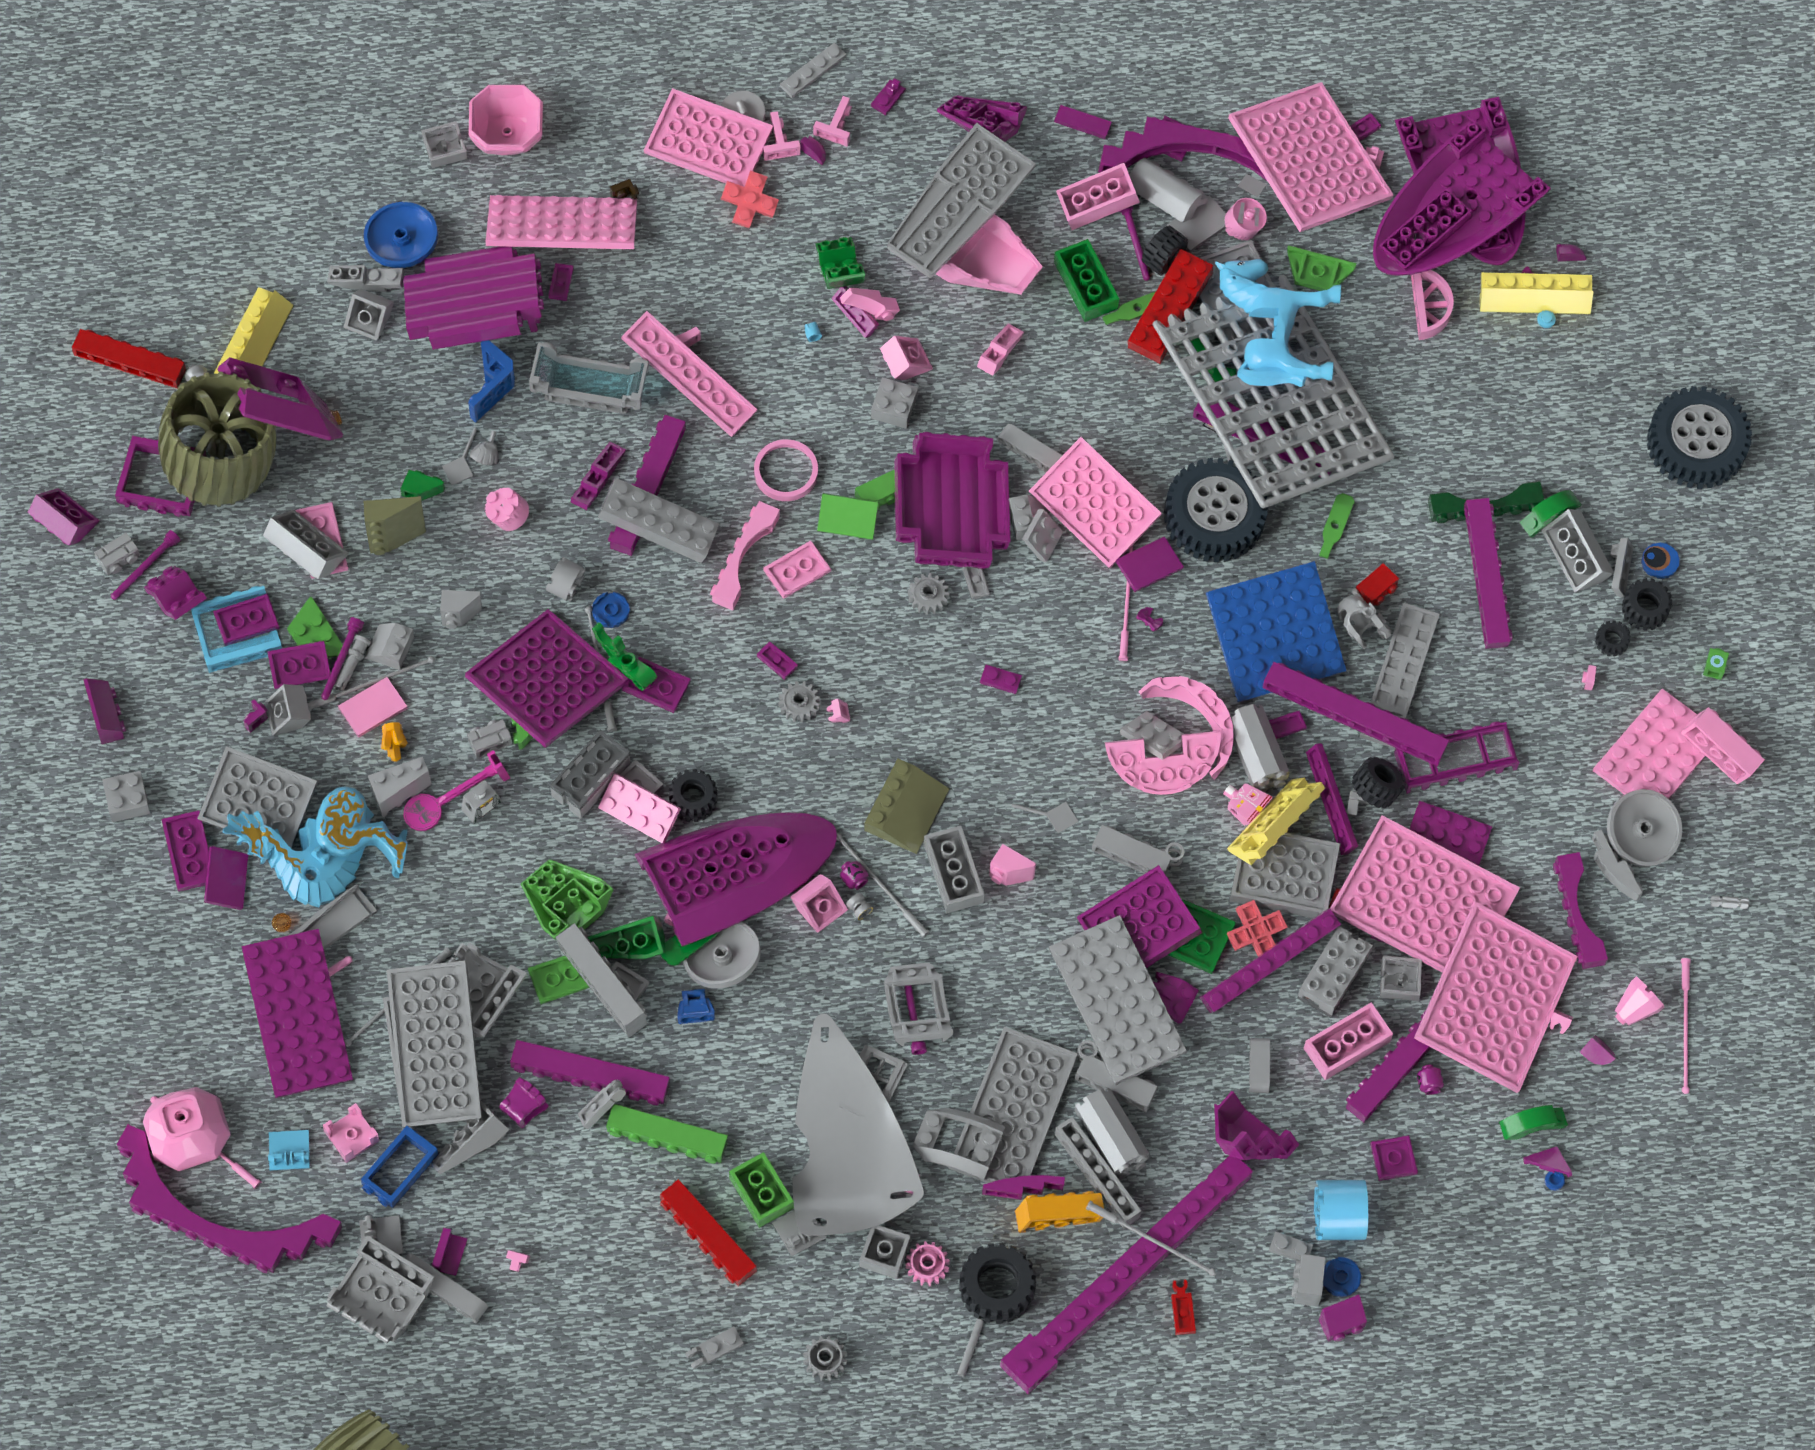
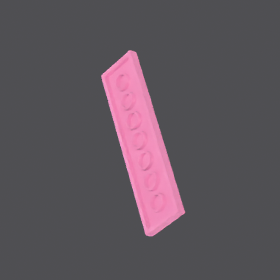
M648 311L621 337L626 344L644 360L648 361L653 368L731 437L757 412V409Z

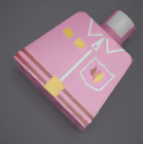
M1244 784L1239 791L1229 785L1223 793L1231 799L1228 804V810L1244 826L1249 825L1273 798L1249 784Z

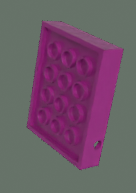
M1159 865L1077 916L1080 925L1085 931L1120 915L1146 968L1202 933L1199 925Z

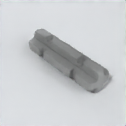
M1712 895L1710 903L1712 907H1719L1721 905V907L1725 908L1740 907V909H1748L1749 898L1741 897V899H1738V897L1722 896L1721 898L1719 895Z

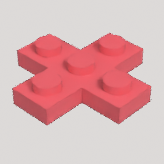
M750 170L744 187L729 181L726 182L721 200L737 205L732 223L750 228L755 212L773 218L779 199L762 194L767 176Z
M1252 900L1236 908L1243 926L1228 932L1227 936L1235 951L1252 944L1257 956L1275 945L1271 935L1288 927L1280 910L1262 917L1255 900Z

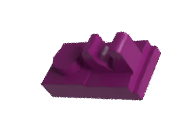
M896 78L889 80L873 100L871 107L887 115L906 88L901 86V81Z

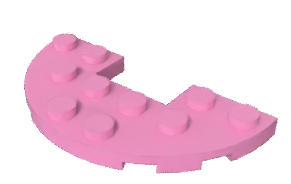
M1221 732L1181 735L1183 753L1169 755L1163 760L1156 756L1145 757L1143 738L1105 742V747L1111 765L1126 783L1146 793L1166 795L1190 788L1209 772L1219 752Z

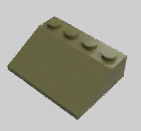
M421 496L363 501L370 554L383 555L385 552H390L426 532Z
M897 758L864 823V831L917 854L924 841V836L927 835L949 788L918 767Z

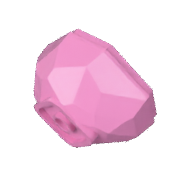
M488 85L469 102V137L485 153L495 155L525 153L541 140L543 102L525 85Z
M198 1087L172 1092L155 1099L143 1120L154 1160L177 1171L217 1159L231 1135L220 1098ZM181 1116H185L184 1120L179 1121Z

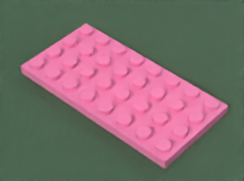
M490 195L486 246L634 249L637 199Z

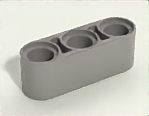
M1250 1038V1087L1248 1091L1249 1093H1269L1270 1039Z

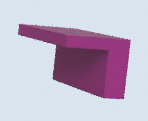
M443 1227L432 1267L439 1272L456 1276L468 1238L453 1235L451 1229Z

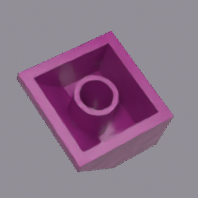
M1359 1294L1322 1309L1319 1322L1328 1342L1331 1340L1338 1342L1346 1337L1345 1335L1349 1333L1355 1335L1364 1330L1367 1320Z

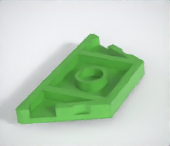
M1292 246L1287 247L1295 285L1318 291L1328 290L1334 285H1340L1356 268L1357 263Z
M310 597L288 626L287 631L297 646L324 641L327 658L338 657L343 645L313 598Z

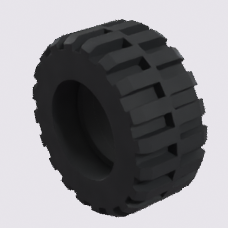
M991 1243L985 1249L983 1246L977 1248L976 1253L972 1252L968 1256V1260L964 1262L960 1273L959 1291L961 1292L962 1302L966 1303L967 1310L969 1312L973 1311L976 1318L983 1317L985 1318L984 1322L990 1323L991 1320H996V1324H1002V1320H1007L1009 1323L1014 1320L1015 1316L1019 1318L1023 1315L1024 1310L1029 1309L1035 1295L1036 1272L1032 1268L1031 1260L1026 1259L1024 1252L1020 1251L1018 1253L1016 1251L1017 1248L1012 1245L1010 1248H1006L1005 1243H999L998 1247H994V1243ZM991 1268L1006 1269L1016 1278V1290L1006 1298H991L984 1294L979 1287L981 1274Z

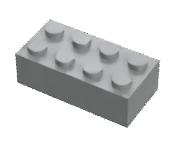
M962 826L925 835L924 847L946 914L983 904L984 892Z

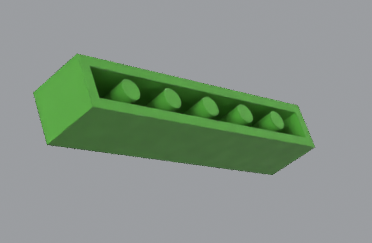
M616 1104L612 1106L606 1125L607 1132L614 1137H621L622 1135L629 1137L628 1139L632 1142L639 1143L643 1141L654 1148L661 1146L667 1148L666 1150L672 1153H678V1151L686 1153L685 1155L690 1158H705V1161L711 1164L722 1162L728 1142V1135Z

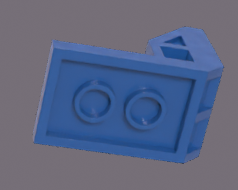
M489 340L481 342L485 384L481 391L470 397L468 402L470 418L475 423L515 386L513 360Z

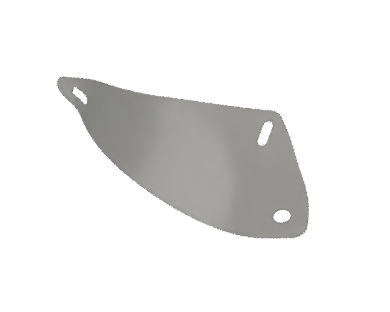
M828 1014L818 1015L813 1023L804 1061L795 1124L807 1138L810 1150L806 1166L800 1173L792 1177L797 1229L806 1236L844 1234L878 1226L905 1212L924 1195L922 1183L909 1146L877 1082L834 1020ZM821 1027H829V1039L827 1042L821 1041ZM840 1102L858 1110L868 1119L838 1107ZM912 1191L914 1193L909 1198H890V1195L894 1192ZM815 1218H823L827 1223L824 1226H816L813 1224V1220Z

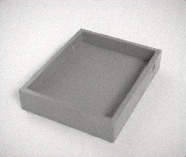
M226 746L198 820L223 829L228 826V814L237 817L241 811L249 815L259 811L264 825L274 830L278 829L280 836L293 849L298 836V830L302 826L318 781Z
M1285 833L1280 836L1274 846L1268 849L1267 854L1263 858L1257 859L1252 865L1238 857L1230 902L1245 904L1255 900L1259 908L1274 911L1280 910V912L1314 918L1328 909L1340 843Z

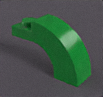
M1571 490L1561 491L1532 508V512L1519 523L1528 535L1533 537L1568 509L1577 510L1582 504Z
M1553 1105L1527 1109L1499 1121L1504 1140H1517L1537 1131L1562 1129L1568 1126L1563 1108H1553Z

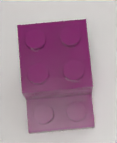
M176 566L166 568L161 576L150 579L147 582L148 585L144 587L145 591L154 597L163 613L175 620L207 599L202 591L197 590L187 572Z

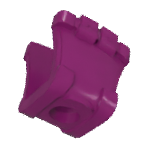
M520 1077L515 1081L511 1092L500 1104L501 1111L515 1121L520 1128H524L535 1116L549 1107L540 1091Z

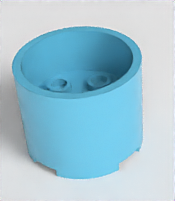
M1316 1180L1318 1185L1314 1191L1315 1224H1317V1227H1315L1316 1239L1366 1240L1368 1231V1193L1366 1181Z

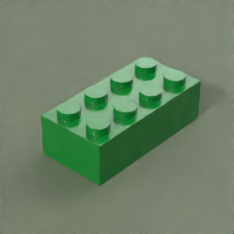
M1089 239L1055 251L1054 264L1084 322L1118 309L1119 297Z

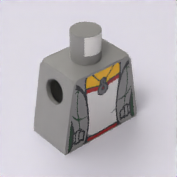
M484 780L463 796L461 810L474 824L501 803L502 800Z

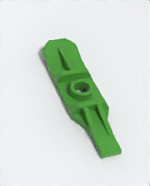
M1155 292L1124 303L1116 312L1103 316L1102 319L1105 325L1121 320L1131 321L1141 317ZM1138 306L1141 308V311H1135L1134 308Z
M1343 493L1336 496L1322 533L1324 543L1319 554L1320 557L1328 559L1333 545L1341 539L1355 502L1352 496ZM1332 524H1338L1339 528H1332Z

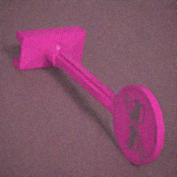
M494 750L487 754L491 764L485 767V770L436 799L429 794H419L411 798L405 805L403 814L405 822L410 828L416 831L432 829L441 818V806L488 777L491 778L498 774L503 781L510 779L511 777Z

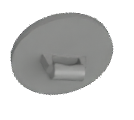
M733 92L721 104L724 108L762 122L764 121V103L759 96L752 92Z

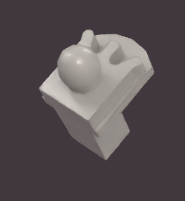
M1355 790L1354 792L1350 791L1347 816L1356 817L1358 803L1370 805Z

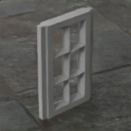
M865 1045L860 1057L866 1066L871 1056L881 1060L875 1074L872 1072L871 1074L875 1081L878 1079L886 1083L882 1093L889 1104L908 1064L871 1046ZM885 1062L895 1066L889 1079L879 1076ZM840 1102L838 1107L868 1119L863 1113Z

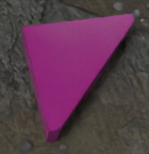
M1557 1146L1523 1157V1162L1526 1165L1532 1164L1539 1166V1169L1553 1173L1555 1171L1566 1174L1567 1177L1572 1176V1171Z

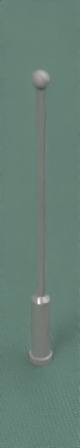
M588 606L585 608V612L588 614L594 649L599 653L597 640L592 630L594 627L591 615L592 608ZM607 699L603 703L608 725L607 730L608 732L617 731V727L615 726L611 702Z
M429 656L424 661L338 694L332 693L328 700L319 698L307 703L308 709L312 710L333 702L338 697L377 683L386 677H393L426 663H434L435 658Z
M837 833V841H840L851 855L863 865L868 874L902 910L903 916L920 933V936L922 938L930 933L929 930H926L917 918L901 905L842 839V835Z
M447 947L444 948V951L428 965L442 963L452 955V952ZM385 1009L380 1010L350 1039H346L344 1041L345 1046H351L352 1041L385 1012Z
M1090 1200L1086 1210H1090L1114 1224L1118 1223L1207 1271L1210 1276L1216 1275L1214 1268L1210 1269L1121 1221L1118 1216L1094 1204L1093 1201Z

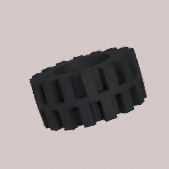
M1613 620L1612 623L1610 621H1606L1605 624L1603 623L1595 637L1598 650L1601 649V653H1607V656L1613 655V657L1617 656V654H1623L1627 650L1631 639L1630 631L1626 630L1627 626H1622L1620 621L1616 623V620ZM1608 633H1615L1620 637L1621 642L1611 644L1605 639V636Z

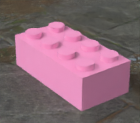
M1124 163L1056 191L1072 230L1140 203Z
M1709 707L1696 715L1681 732L1736 784L1750 777L1765 760L1761 757L1758 750L1748 745L1744 737L1734 732L1732 726L1719 718L1718 713Z
M1371 1002L1306 1040L1304 1050L1322 1077L1327 1080L1390 1043L1393 1033Z

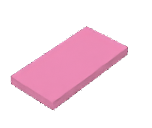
M332 502L295 510L343 548ZM346 558L331 574L348 571Z

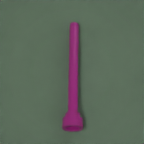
M1130 206L1119 212L1125 216L1143 279L1148 281L1150 280V274L1147 265L1142 262L1143 250L1131 214L1133 206Z
M169 530L165 534L164 542L111 594L113 600L118 599L169 547L176 546L181 541L176 533Z
M351 617L347 624L349 632L321 695L323 700H328L354 637L364 626V622L358 618Z
M906 985L904 989L910 1021H917L912 985ZM924 1041L912 1042L910 1047L913 1055L925 1054L927 1052Z

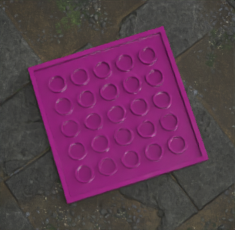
M549 609L465 673V677L545 748L628 683V678Z

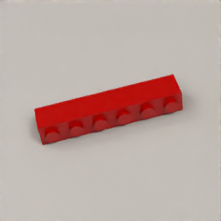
M80 329L72 345L74 356L177 389L186 371L185 363L179 358H170L161 352L148 351L145 347H136L126 341L120 342L108 335L96 334L89 329Z
M679 1179L660 1194L661 1206L666 1211L670 1210L674 1214L673 1219L679 1226L684 1225L687 1229V1235L692 1240L696 1239L700 1243L699 1248L705 1255L710 1254L713 1258V1264L718 1269L722 1268L726 1272L725 1277L731 1284L735 1282L739 1287L757 1272V1266Z

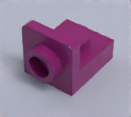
M254 699L251 701V704L255 711L250 712L245 717V720H243L245 728L250 733L268 719L267 708L261 702L257 703Z

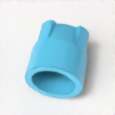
M816 322L805 324V334L809 342L822 338Z

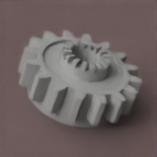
M929 573L928 577L921 574L920 580L915 577L914 583H910L908 601L912 603L913 609L918 608L919 613L924 611L926 615L929 612L936 614V610L942 611L943 605H947L949 587L945 585L944 579L939 581L938 575L932 578L931 573ZM930 592V593H932V594L929 595V596H928V595L926 596V594H924V593Z
M795 681L794 686L788 683V689L782 688V694H779L780 701L778 702V707L781 708V714L786 713V719L792 718L793 722L800 720L803 723L804 719L811 720V715L816 716V710L820 708V696H817L818 691H812L813 685L810 684L807 687L805 681H803L802 685ZM796 700H802L803 703H801V704L799 703V704H798V703H796L795 701H796Z
M820 1336L818 1341L813 1339L812 1345L806 1346L808 1352L803 1353V1357L807 1358L803 1360V1365H809L806 1368V1372L812 1371V1378L819 1375L820 1381L824 1377L831 1381L832 1375L838 1378V1371L844 1372L842 1365H847V1360L844 1359L847 1357V1352H842L844 1345H838V1339L833 1341L830 1336L827 1339H823ZM827 1355L830 1357V1360L822 1361L820 1357Z

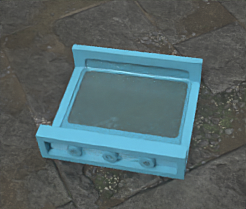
M254 586L242 592L235 591L231 595L224 597L217 596L212 600L202 601L191 609L209 673L268 657L267 651L282 649L277 630L225 646L213 613L215 610L266 594L264 586Z

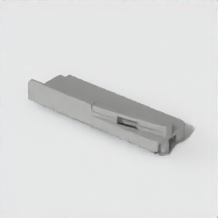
M356 884L317 911L308 921L289 935L319 929L323 950H325L375 914L377 910Z

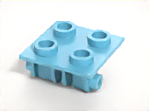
M309 1130L269 1132L268 1161L270 1171L310 1168Z

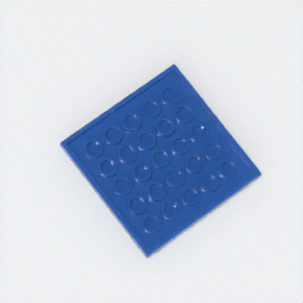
M1315 561L1206 592L1237 702L1272 693L1263 688V683L1273 662L1283 663L1289 669L1301 671L1312 679H1321L1346 671Z

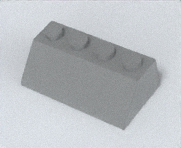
M294 509L271 517L263 534L271 544L277 546L285 555L292 558L299 566L306 569L311 576L317 579L330 575L349 554Z
M1568 509L1541 530L1575 593L1602 583L1614 574L1581 510Z

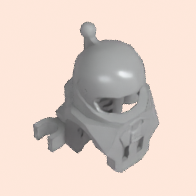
M1357 589L1352 591L1353 596H1348L1339 603L1337 609L1339 620L1344 621L1343 625L1350 637L1354 638L1363 649L1367 645L1362 639V634L1372 626L1378 628L1377 632L1382 639H1387L1391 636L1390 633L1393 631L1385 624L1387 621L1380 613L1378 615L1375 614L1376 609L1371 602L1368 605ZM1351 620L1355 621L1354 626L1351 625Z

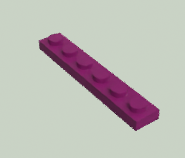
M1316 743L1306 751V755L1316 783L1322 782L1325 787L1320 796L1337 843H1340L1341 855H1347L1357 848L1358 844L1322 743Z

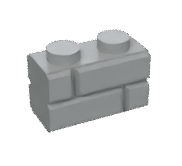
M127 533L94 552L97 562L107 575L118 573L124 565L136 562L140 556L137 546Z
M503 719L499 721L492 720L487 726L482 728L475 727L470 730V733H467L468 741L476 759L486 756L493 750L495 752L512 745V738Z

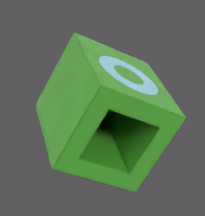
M1710 648L1703 675L1721 680L1725 672L1729 653L1719 648Z

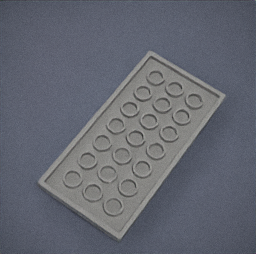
M1120 915L1049 946V951L1115 1085L1187 1053Z
M466 961L388 969L387 980L402 1127L482 1119Z
M1004 1027L970 1113L1003 1125L1005 1130L984 1181L972 1174H966L950 1167L948 1169L985 1183L1019 1176H1031L1078 1053ZM966 1123L954 1154L971 1160L983 1129Z

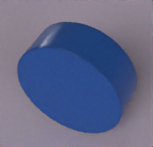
M1549 1171L1545 1176V1185L1550 1190L1556 1191L1561 1189L1565 1183L1563 1173Z

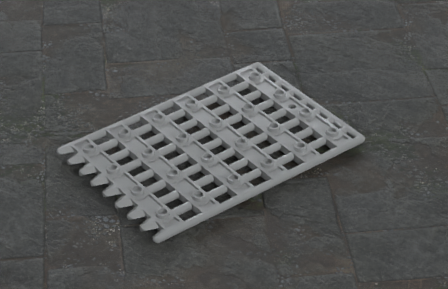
M1280 275L1278 278L1280 287L1278 288L1295 291L1287 277ZM1269 280L1263 282V285L1269 288L1276 287ZM1218 297L1216 299L1217 310H1213L1208 304L1203 302L1200 305V316L1187 308L1184 311V322L1174 314H1170L1168 317L1170 327L1166 328L1158 320L1153 322L1155 330L1261 508H1267L1394 459L1392 450L1304 306L1298 309L1301 315L1295 317L1289 340L1296 338L1303 350L1294 353L1289 344L1288 350L1294 357L1309 364L1320 366L1326 362H1334L1336 375H1333L1332 381L1322 378L1314 383L1307 377L1305 386L1296 389L1294 384L1284 383L1289 392L1280 395L1275 385L1267 386L1274 397L1268 400H1264L1257 389L1263 386L1249 385L1243 382L1238 375L1230 376L1224 364L1233 361L1237 370H1239L1243 364L1240 358L1244 357L1248 342L1259 338L1272 339V332L1274 331L1273 318H1265L1269 327L1260 329L1255 319L1249 317V313L1247 314L1244 309L1239 308L1234 303L1230 305L1225 299ZM1247 320L1253 333L1244 335L1238 323ZM1231 326L1238 338L1229 341L1222 330L1223 328ZM1215 332L1222 344L1213 347L1206 335ZM1312 333L1318 345L1309 347L1303 335ZM1199 337L1206 350L1197 353L1190 340ZM1183 343L1190 356L1181 358L1174 346ZM1217 367L1223 380L1214 382L1208 370ZM1201 373L1208 385L1199 388L1192 376ZM1251 391L1257 404L1248 406L1242 394ZM1348 392L1354 404L1346 407L1339 394ZM1235 397L1241 410L1232 412L1226 402L1227 399ZM1331 397L1339 409L1332 413L1329 412L1323 400ZM1219 403L1225 416L1216 418L1210 408L1211 405ZM1315 403L1323 415L1314 419L1307 407ZM1299 409L1307 422L1298 425L1291 413ZM1283 415L1291 428L1284 431L1275 419ZM1267 421L1276 433L1268 437L1260 424ZM1366 422L1373 434L1364 437L1357 424ZM1253 427L1260 440L1250 442L1244 430ZM1349 427L1357 439L1350 443L1347 442L1341 430ZM1237 433L1243 446L1234 448L1228 438L1229 435ZM1333 433L1341 446L1332 449L1325 437ZM1317 439L1325 452L1316 455L1309 443ZM1301 445L1309 456L1308 459L1302 461L1293 449ZM1285 451L1294 463L1286 467L1277 455ZM1383 451L1385 453V455L1380 457L1375 456V454L1381 453ZM1269 457L1278 469L1270 473L1261 461ZM1368 457L1369 461L1360 463V460ZM1253 463L1262 475L1254 479L1245 467ZM1320 463L1322 467H1317L1315 464ZM1353 464L1354 467L1344 469V466ZM1337 470L1338 473L1328 475V472ZM1321 476L1322 479H1319L1314 482L1312 481V478ZM1301 482L1306 483V485H1303L1298 488L1296 486V484H1299ZM1286 488L1290 489V491L1282 494L1280 493V490ZM1273 494L1274 497L1266 500L1264 499V496Z

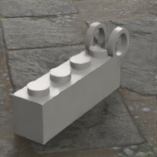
M1101 825L1092 844L1093 852L1144 874L1159 865L1166 875L1169 866H1179L1183 862L1184 848L1179 843H1170L1166 846L1165 850H1159L1152 847L1146 841L1141 842L1130 834L1118 832L1112 826ZM1177 852L1180 856L1173 858L1169 853Z
M1091 1040L1082 1041L1078 1046L1077 1058L1081 1064L1076 1072L1075 1080L1096 1090L1104 1089L1105 1092L1106 1088L1110 1087L1116 1099L1147 1113L1157 1091L1155 1083L1151 1080H1143L1135 1076L1115 1085L1105 1063L1097 1056L1098 1049L1095 1043ZM1089 1049L1093 1054L1086 1056L1081 1051Z

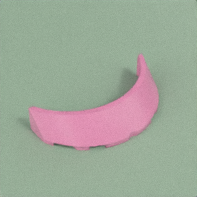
M1159 677L1152 679L1139 690V694L1143 699L1168 697L1181 700L1196 708L1207 719L1213 731L1221 732L1217 766L1209 772L1215 780L1229 760L1234 739L1232 720L1224 702L1217 697V694L1211 688L1188 677Z

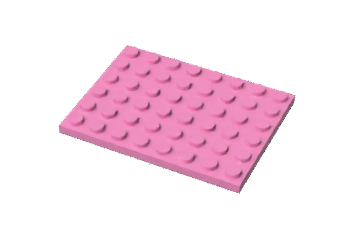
M1322 82L1231 113L1228 117L1299 232L1391 200L1394 196Z
M1382 815L1330 909L1336 917L1402 952L1422 960L1423 963L1443 973L1473 903L1477 902L1505 917L1520 887Z
M1477 902L1473 903L1414 1039L1518 1093L1578 956Z

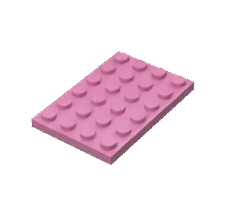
M672 88L644 148V153L720 182L726 183L729 181L744 187L750 170L754 172L763 152V146H766L772 133L773 125Z
M1082 437L1029 490L1043 506L1108 568H1111L1116 563V559L1122 557L1162 515L1156 507Z
M1661 689L1593 768V772L1624 795L1635 790L1647 789L1656 791L1669 799L1706 756L1681 733L1697 714L1664 689Z

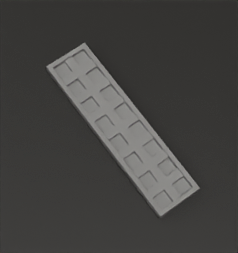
M1403 603L1372 696L1371 703L1376 708L1388 710L1396 717L1406 718L1440 614ZM1360 733V738L1395 748L1364 733Z

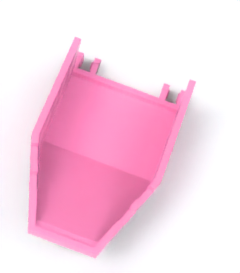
M994 215L936 275L954 284L1021 295L1043 266L1031 251L1022 244V240L1014 234L1010 225Z

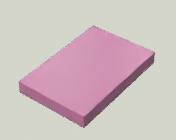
M809 541L765 566L763 571L784 599L831 572V568L813 542Z
M387 677L338 706V709L358 738L408 709Z

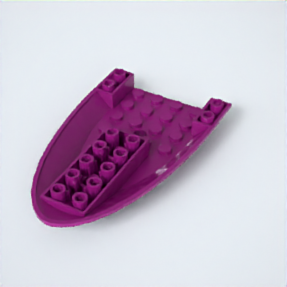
M1499 96L1482 100L1480 108L1418 122H1414L1413 116L1396 119L1395 124L1413 173L1437 149L1472 119L1477 121L1486 130V138L1521 168L1515 141ZM1469 193L1467 195V198L1469 199H1475L1477 197V195L1474 193ZM1526 212L1494 237L1468 253L1480 261L1491 265H1503L1510 261L1516 254L1522 241Z
M1472 119L1437 149L1396 195L1386 210L1374 238V263L1381 272L1395 276L1413 275L1445 265L1472 251L1501 232L1547 194L1551 188L1539 177L1533 180L1486 138V130L1477 121ZM1469 193H1474L1477 195V197L1475 199H1469L1467 198V195Z
M791 812L769 813L730 820L698 829L635 854V857L642 871L646 870L673 922L674 932L683 947L756 915L807 882L829 859L836 845L837 831L831 822L819 816ZM713 866L716 870L714 872H707L706 868Z

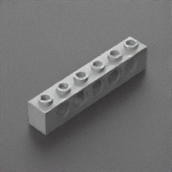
M1071 1117L1057 1126L1055 1136L1095 1191L1102 1194V1200L1111 1213L1129 1225L1139 1220L1142 1211L1074 1118Z

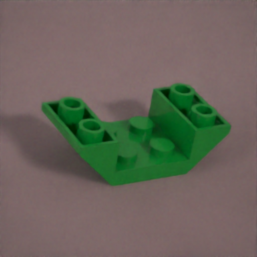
M841 237L838 240L832 241L825 240L815 244L821 273L827 289L864 283L865 271L862 264H858L856 260L855 245L851 237Z

